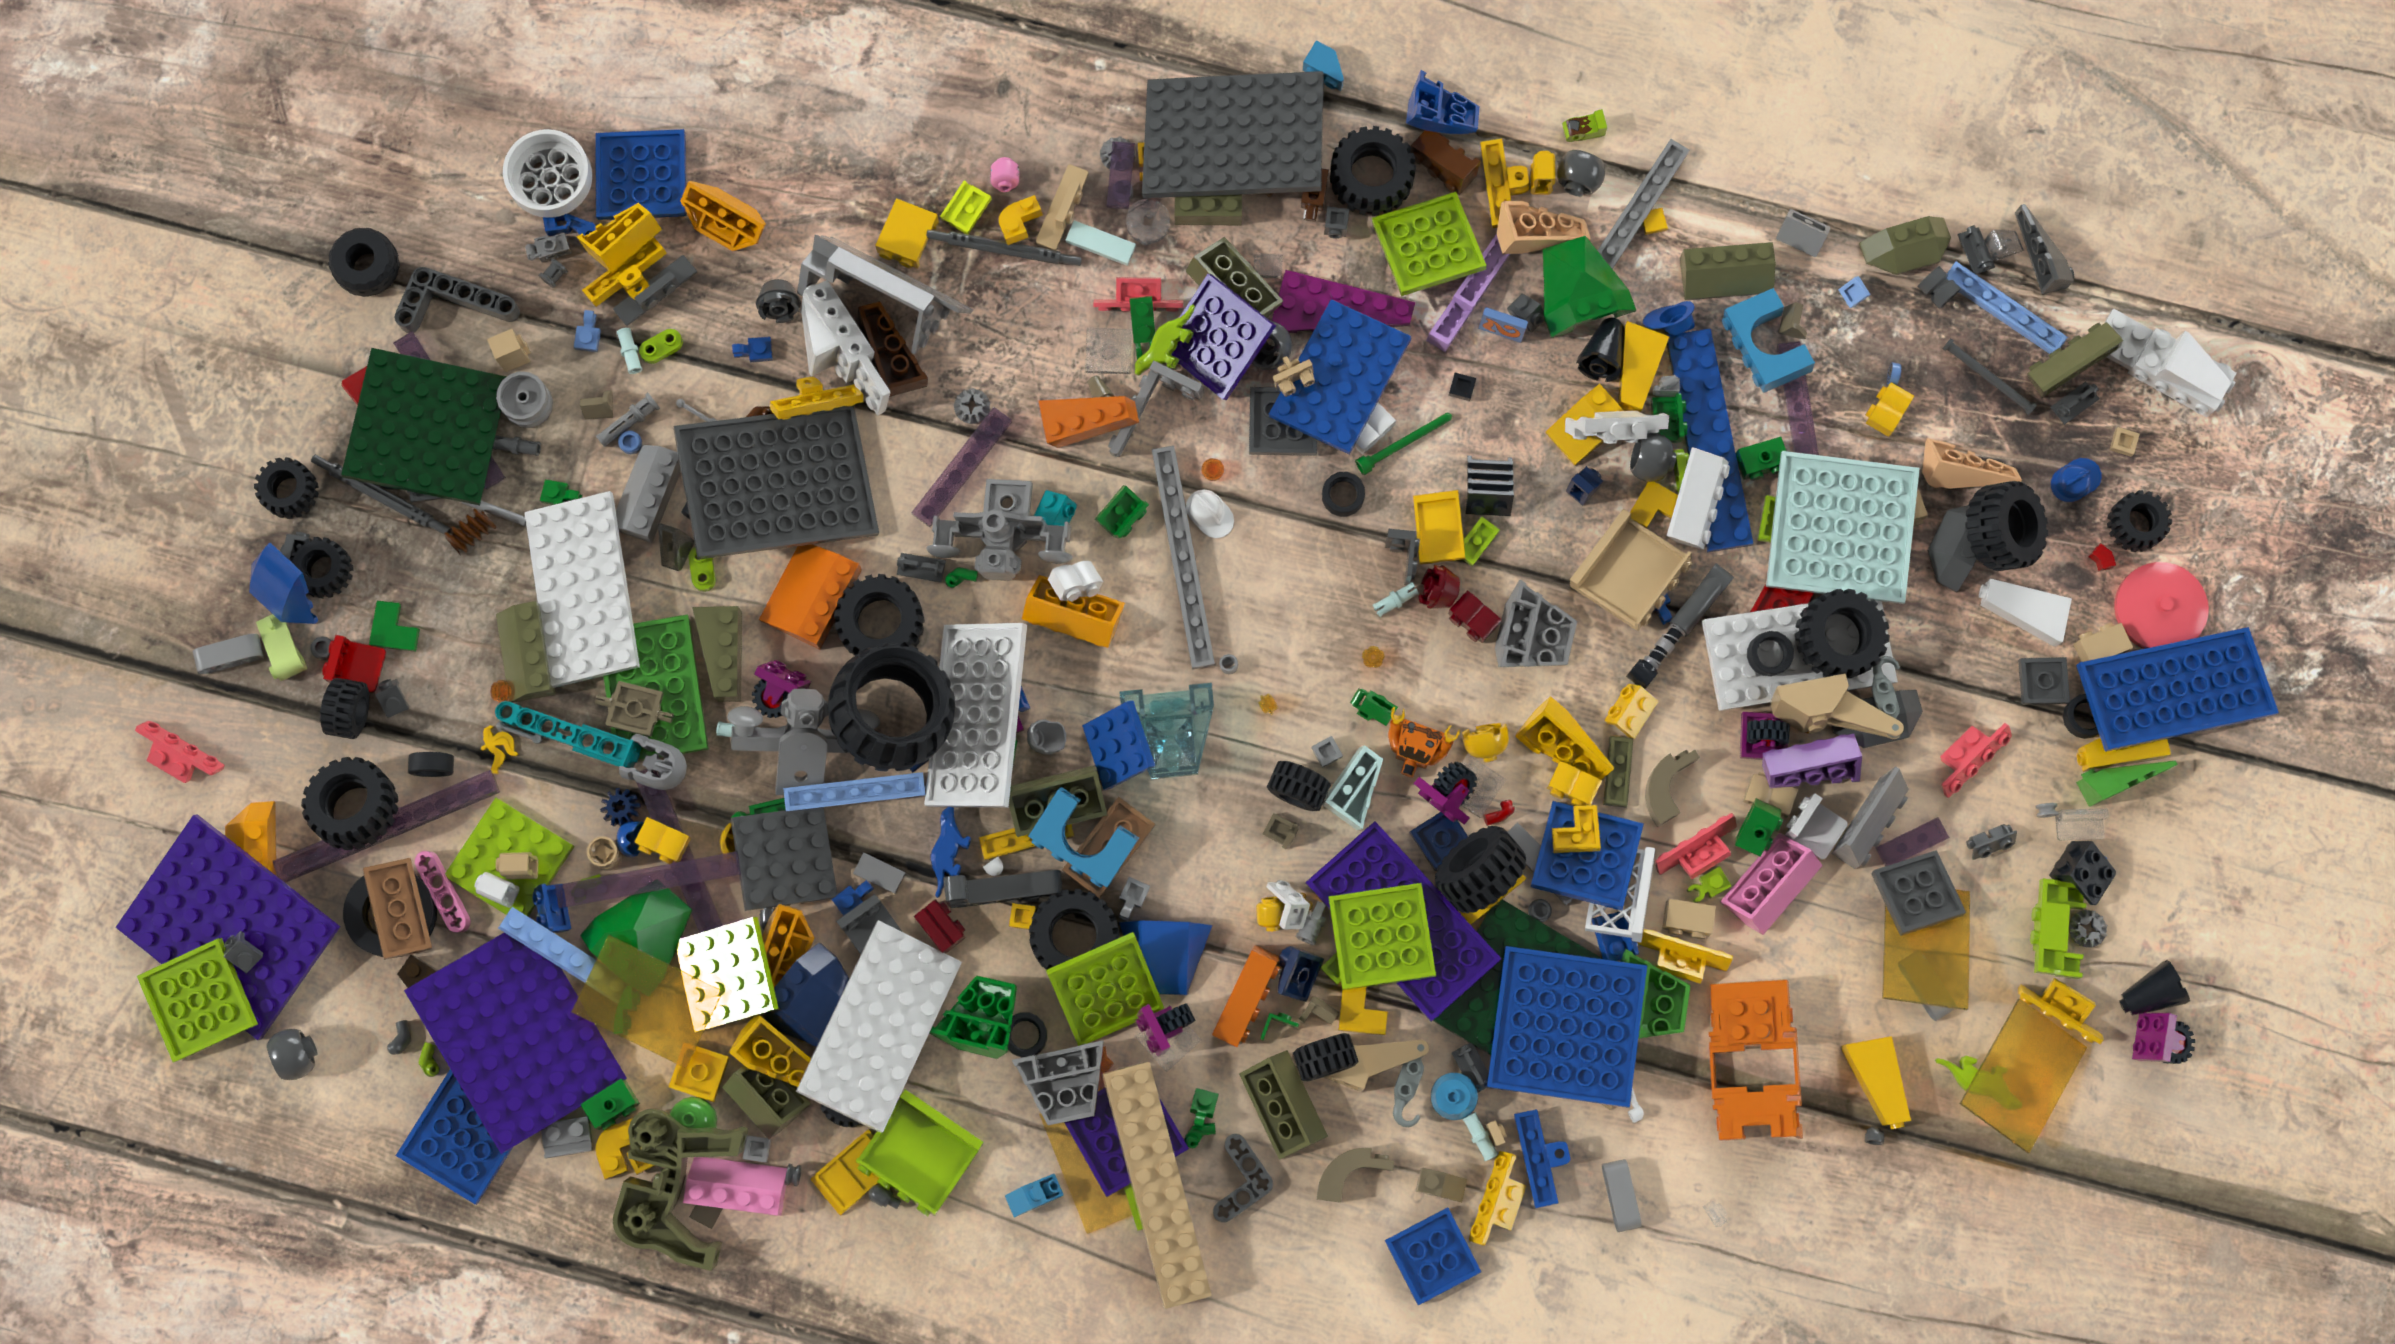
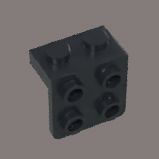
M2071 841L2066 846V850L2060 859L2055 863L2049 876L2054 880L2072 882L2090 905H2097L2116 876V871L2093 841Z

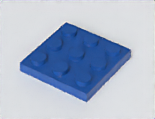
M1133 700L1126 701L1082 725L1103 790L1111 789L1155 766Z
M1448 1207L1384 1240L1417 1305L1481 1273Z

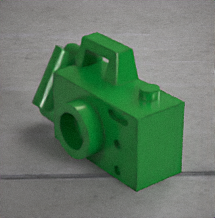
M1358 688L1350 701L1352 706L1358 709L1357 714L1368 721L1373 718L1385 726L1392 719V708L1395 707V712L1398 708L1383 695H1378L1371 690L1367 692ZM1366 696L1365 699H1364V701H1363V703H1362V705H1359V704L1361 703L1363 697Z

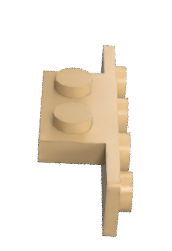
M1071 164L1067 166L1037 236L1036 244L1051 250H1057L1067 224H1071L1073 220L1075 205H1078L1083 195L1081 191L1089 175L1087 170Z

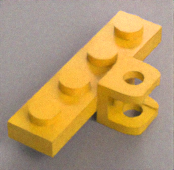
M1502 138L1480 142L1492 228H1498L1501 203L1503 201H1511L1512 195L1524 194L1529 191L1527 167L1512 166L1506 168Z
M652 238L613 273L609 270L582 289V291L595 307L622 287L631 298L635 299L634 297L650 286L643 277L642 272L666 255L667 252L655 238ZM638 287H642L640 291L636 292Z
M806 377L796 380V386L800 390V395L770 401V410L778 419H790L792 416L810 415L817 411H830L837 407H849L862 403L863 393L855 387V384L823 390V384L817 378Z

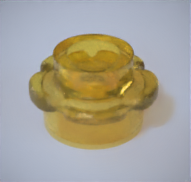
M1370 646L1362 653L1363 663L1369 668L1380 667L1383 663L1382 660L1385 658L1384 652L1379 650L1377 646Z
M1270 693L1264 696L1260 695L1261 701L1258 702L1260 708L1265 714L1269 712L1273 715V712L1278 709L1274 698Z

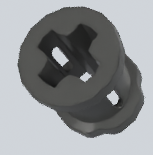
M553 258L550 266L544 273H540L538 276L550 287L555 288V283L563 274H567L568 270Z

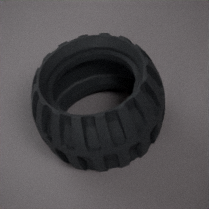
M886 643L880 648L872 646L861 651L857 656L852 657L838 672L831 686L828 698L829 724L832 733L837 736L839 746L845 753L849 752L854 756V761L861 765L873 766L877 771L887 772L889 769L904 771L917 764L924 763L942 747L954 722L955 696L950 688L951 682L944 670L941 671L937 666L938 662L932 656H926L918 651L919 648L910 645L904 647L898 646V643ZM884 678L901 681L913 688L922 699L927 714L926 725L920 731L904 737H890L876 732L864 722L857 709V690L870 681Z

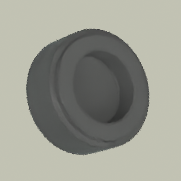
M324 636L316 638L310 648L312 655L319 660H328L330 656L329 645L332 640Z

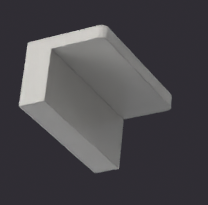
M1790 209L1776 239L1816 257L1831 227Z

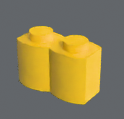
M1539 151L1533 156V163L1530 165L1531 194L1549 195L1552 193L1553 185L1556 182L1555 154L1549 151Z
M1892 382L1887 387L1882 386L1876 396L1879 399L1876 406L1872 404L1865 414L1868 417L1866 424L1888 437L1892 434L1914 398V395Z
M1560 761L1547 789L1551 791L1550 794L1558 799H1563V797L1570 799L1573 806H1586L1592 804L1602 780Z
M646 817L634 843L639 846V851L647 855H651L654 852L660 855L659 860L672 865L673 862L679 864L691 838L682 832Z

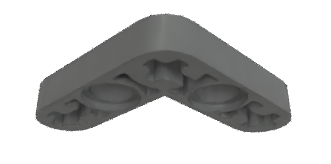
M1232 1134L1226 1138L1225 1149L1247 1182L1214 1206L1213 1215L1220 1222L1230 1221L1267 1195L1273 1188L1271 1176L1246 1140L1239 1134ZM1232 1138L1236 1141L1241 1140L1242 1143L1239 1146L1242 1151L1246 1148L1249 1151L1239 1160L1235 1158V1156L1239 1155L1237 1150L1229 1148ZM1247 1157L1253 1158L1256 1162V1167L1252 1171H1246L1242 1167V1162ZM1259 1168L1263 1171V1173L1259 1174L1261 1179L1265 1180L1267 1178L1269 1181L1267 1184L1268 1189L1265 1191L1263 1188L1257 1189L1258 1180L1255 1177L1253 1180L1249 1178V1175L1255 1174ZM1240 1191H1246L1250 1195V1201L1245 1205L1239 1204L1236 1200V1196ZM1232 1197L1234 1204L1240 1210L1235 1212L1234 1208L1228 1211V1218L1224 1216L1219 1217L1217 1215L1220 1211L1218 1207L1220 1205L1223 1207L1230 1205L1231 1203L1227 1200Z

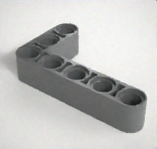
M418 267L412 273L394 318L404 332H416L422 323L433 296L506 322H513L518 319L520 309L515 301L507 295L427 267ZM429 277L426 283H420L422 278ZM450 284L447 290H441L443 285ZM471 291L468 297L462 298L464 292ZM415 297H420L419 302L412 303ZM491 298V302L488 305H482L485 299ZM506 306H512L509 312H503ZM412 317L409 323L403 324L405 318Z
M1060 870L968 881L964 875L943 878L945 899L950 908L1049 897L1054 893L1055 895L1060 894L1063 890Z

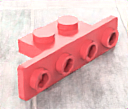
M1116 277V299H1094L1093 307H1098L1099 311H1111L1112 307H1121V311H1131L1129 298L1152 296L1153 311H1156V308H1165V311L1175 312L1179 311V308H1183V300H1161V278Z
M146 721L136 726L135 731L153 741L147 762L183 783L191 780L195 767L209 775H214L224 769L225 765L219 762L216 757L207 755L199 750L197 746L189 744L180 739L178 735L161 728L156 722Z
M2004 723L1991 737L1986 736L1974 726H1971L1940 756L1941 761L1954 770L1941 785L1946 797L1949 798L1954 793H1957L1969 778L1977 774L1979 768L1985 762H1989L2001 747L2009 743L2012 734L2008 724Z
M1730 813L1727 816L1720 817L1713 825L1701 829L1689 840H1684L1676 848L1661 854L1655 860L1657 872L1661 875L1680 864L1693 880L1731 856L1730 850L1720 838L1737 827L1734 814Z

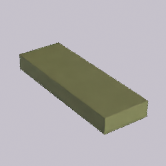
M1609 737L1607 759L1614 766V769L1606 776L1603 805L1625 808L1628 805L1633 738Z

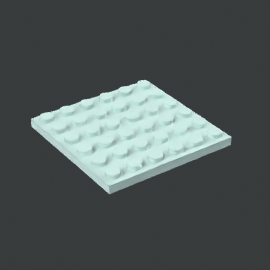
M1782 451L1766 587L1820 594L1836 589H1842L1843 591L1854 589L1856 591L1855 594L1860 592L1867 594V600L1874 599L1904 604L1906 600L1920 468Z

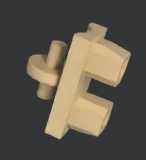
M1285 356L1282 358L1284 365L1277 368L1279 374L1273 376L1276 389H1280L1285 397L1296 392L1293 382L1299 379L1304 387L1315 383L1313 365L1310 359L1300 363L1298 358L1290 361Z

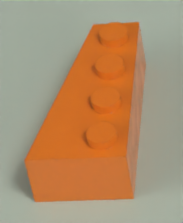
M1126 396L1038 400L1046 442L1056 448L1139 423L1135 401Z
M1257 945L1254 946L1212 1036L1235 1047H1238L1240 1042L1245 1044L1250 1033L1247 1027L1250 1021L1255 1022L1260 1012L1257 1006L1260 1000L1265 1001L1270 991L1267 985L1270 979L1275 980L1280 970V967L1277 966L1279 962L1278 955Z

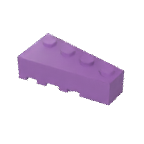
M1854 734L1839 735L1826 740L1819 739L1802 745L1795 744L1788 748L1772 749L1763 753L1762 767L1770 788L1799 786L1802 782H1807L1810 785H1819L1823 780H1831L1832 784L1842 783V779L1850 778L1852 782H1860L1862 754Z

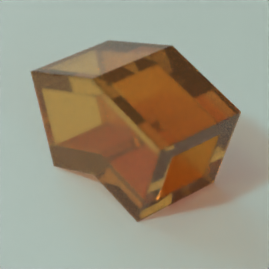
M1106 1046L1103 1047L1100 1068L1102 1073H1106L1114 1065L1107 1057Z

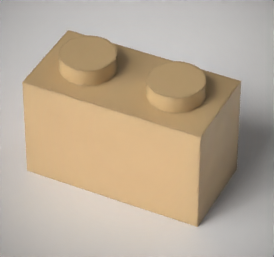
M513 329L487 339L496 361L505 372L530 362L528 354L531 351L527 342L524 341L521 334L517 335Z
M2112 622L2099 628L2100 632L2095 634L2092 631H2088L2079 635L2080 640L2073 644L2081 662L2126 653L2133 648L2122 623L2113 625Z
M1668 899L1665 904L1662 929L1668 930V934L1682 935V932L1690 933L1692 938L1705 939L1706 936H1710L1713 933L1716 906Z

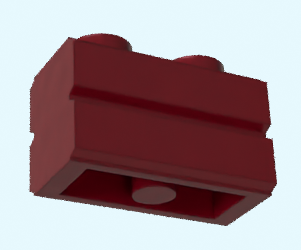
M935 899L914 915V918L939 950L946 954L966 938L963 934L966 929L958 919L953 922L948 915L951 913V910L944 901L939 904Z

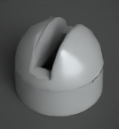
M1227 654L1220 659V668L1225 674L1229 675L1237 671L1238 661L1234 655Z

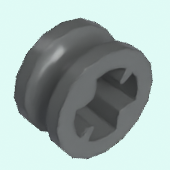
M793 1164L788 1165L785 1185L793 1183L794 1186L799 1185L801 1165H797V1167H794Z

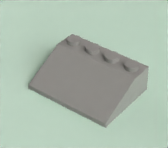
M1895 766L1879 778L1831 853L1854 869L1860 865H1866L1871 857L1869 851L1872 846L1877 847L1883 838L1881 832L1885 827L1889 828L1896 818L1893 813L1897 808L1901 809L1908 799L1905 795L1909 789L1899 768Z

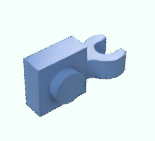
M584 311V326H577L575 350L598 352L601 330L595 328L597 314H594V311Z

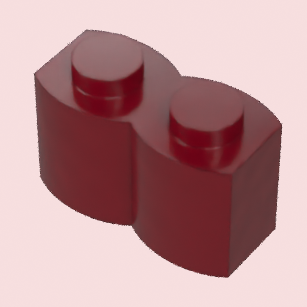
M1468 590L1448 612L1450 621L1457 627H1464L1468 631L1466 633L1467 636L1474 642L1479 641L1483 643L1502 621L1497 614Z

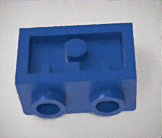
M1620 911L1607 915L1610 919H1612L1613 917L1618 915ZM1603 916L1592 918L1593 925L1601 926L1607 922ZM1624 916L1614 922L1618 929L1628 930L1629 923ZM1595 932L1604 960L1620 961L1625 949L1631 951L1634 955H1639L1638 943L1632 941V938Z

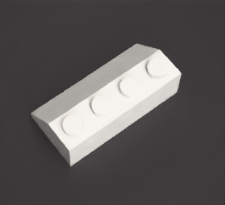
M1692 447L1667 536L1677 543L1704 549L1705 544L1709 543L1711 522H1714L1717 516V509H1715L1717 501L1721 500L1723 495V480L1728 477L1730 470L1729 462L1726 459Z

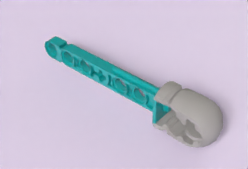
M509 701L499 703L495 709L496 717L506 724L514 727L518 726L523 730L573 747L572 751L619 767V774L622 778L635 780L639 784L654 789L667 790L679 785L685 777L687 769L685 758L679 749L655 739H648V737L640 734H635L628 740L585 724L580 727L535 710L523 708ZM505 707H511V716L503 718L502 710ZM526 714H531L533 718L529 725L522 724V718ZM546 721H552L553 728L549 732H543L542 726ZM559 728L564 731L570 730L572 732V736L566 737L565 735L559 733ZM587 735H592L594 737L593 744L585 747L583 739ZM613 742V752L605 754L603 750L605 744ZM642 747L651 752L656 751L665 758L664 760L658 759V754L646 755L643 766L647 768L646 774L634 768ZM654 770L657 771V772H659V773H658V776H656V775L653 774L652 772H653Z

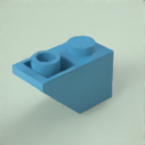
M1316 40L1303 61L1302 71H1323L1324 84L1330 89L1336 88L1341 91L1344 77L1336 51Z
M1051 1174L1005 1195V1198L1015 1218L1064 1194L1055 1174Z

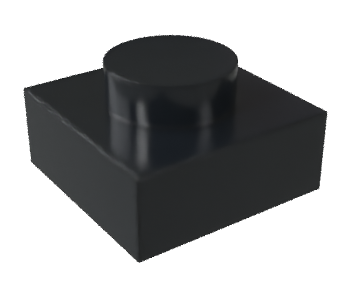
M1455 372L1448 396L1470 401L1476 378Z

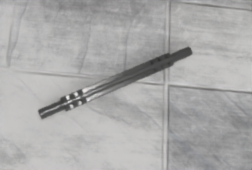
M927 230L926 234L928 239L948 242V245L1053 264H1058L1059 262L1080 266L1082 257L1060 254V251L1017 243L1007 245L1006 241L952 231L945 233Z
M316 454L312 457V463L329 472V475L424 527L429 526L442 534L445 532L450 534L451 528L433 519V515L376 484L341 477L343 466L337 463L333 464Z

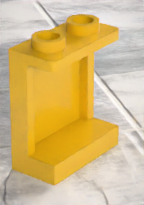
M896 198L875 244L877 253L883 259L899 261L906 268L915 267L918 269L920 265L919 259L928 241L926 236L927 230H936L939 224L938 215Z

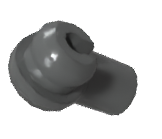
M407 1020L396 1022L398 1035L387 1046L388 1052L392 1055L401 1054L411 1042Z

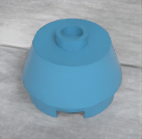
M1445 1074L1438 1078L1432 1087L1431 1102L1433 1108L1440 1116L1446 1119H1464L1474 1111L1477 1105V1088L1473 1081L1463 1074Z

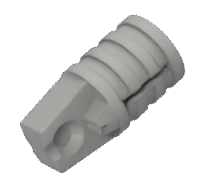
M1317 901L1313 912L1308 911L1304 927L1299 929L1296 938L1305 943L1315 945V940L1326 920L1322 916L1326 904Z

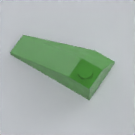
M2175 760L2107 768L2098 772L2091 769L2081 774L2083 779L2076 783L2088 806L2091 807L2178 764Z

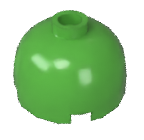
M699 1097L682 1099L674 1105L670 1112V1116L687 1128H716L717 1126L715 1109L709 1102Z

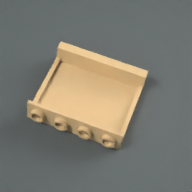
M1623 509L1571 577L1570 587L1639 631L1642 626L1646 627L1653 617L1651 614L1655 608H1661L1666 600L1664 597L1666 593L1676 588L1679 583L1678 577L1681 573L1685 574L1690 569L1693 563L1691 562L1692 553L1688 551L1685 554L1631 519V513Z

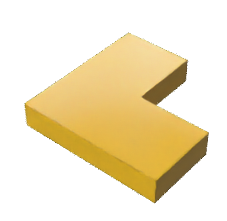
M1647 482L1630 511L1631 519L1646 529L1657 511L1672 519L1678 495L1656 482Z
M1597 805L1574 806L1575 827L1552 828L1553 853L1595 852L1601 850Z
M1366 987L1342 990L1338 1031L1385 1036L1388 1011L1364 1009Z

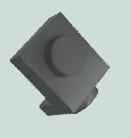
M1327 206L1324 235L1334 239L1346 237L1349 209Z
M1523 293L1507 308L1510 315L1528 322L1527 329L1530 332H1533L1545 320L1541 304Z
M296 532L295 535L286 534L285 543L282 545L280 552L287 559L293 560L294 557L291 554L293 551H298L296 546L299 544L304 545V540L308 539L310 535L303 532Z
M387 679L378 684L375 695L387 718L409 709V705L399 687L398 679L392 681Z
M240 931L236 936L231 935L225 942L224 958L247 973L263 957V952L244 939L245 933Z

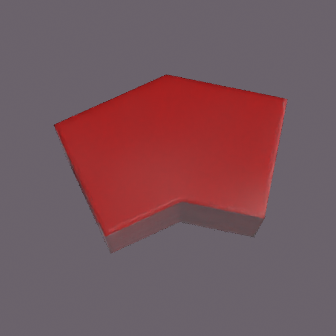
M2102 543L2097 545L2088 556L2096 563L2098 572L2112 569L2116 566L2113 552Z

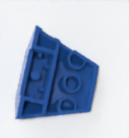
M1420 70L1408 101L1406 124L1427 131L1447 134H1469L1476 132L1478 129L1480 106L1458 92L1450 93L1443 88L1442 82L1438 80L1437 83H1434L1425 77L1426 72Z
M271 543L267 544L251 564L249 592L280 622L316 624L318 618L311 613V609L314 606L306 597L309 590L303 573Z
M1144 920L1119 922L1123 936L1134 933L1158 993L1187 995L1213 925Z

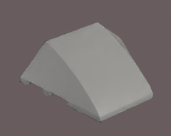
M1519 580L1505 604L1495 645L1498 667L1567 665L1577 621L1556 605L1553 606L1545 600L1539 592H1534L1526 586L1524 581Z
M1104 1040L1012 1060L1021 1074L1022 1080L1031 1092L1047 1125L1095 1116Z

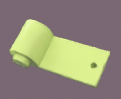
M273 614L256 622L272 665L269 667V670L274 679L278 678L280 681H284L307 670V664L302 654L296 648L286 622H280Z

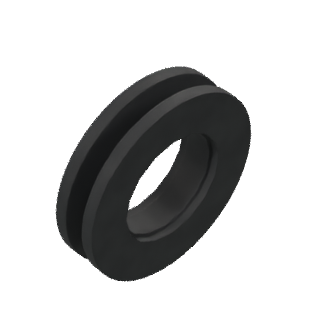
M363 875L351 887L345 899L343 908L344 925L348 935L358 947L371 954L383 957L378 933L372 929L368 921L370 899ZM415 875L430 937L437 920V907L423 880Z

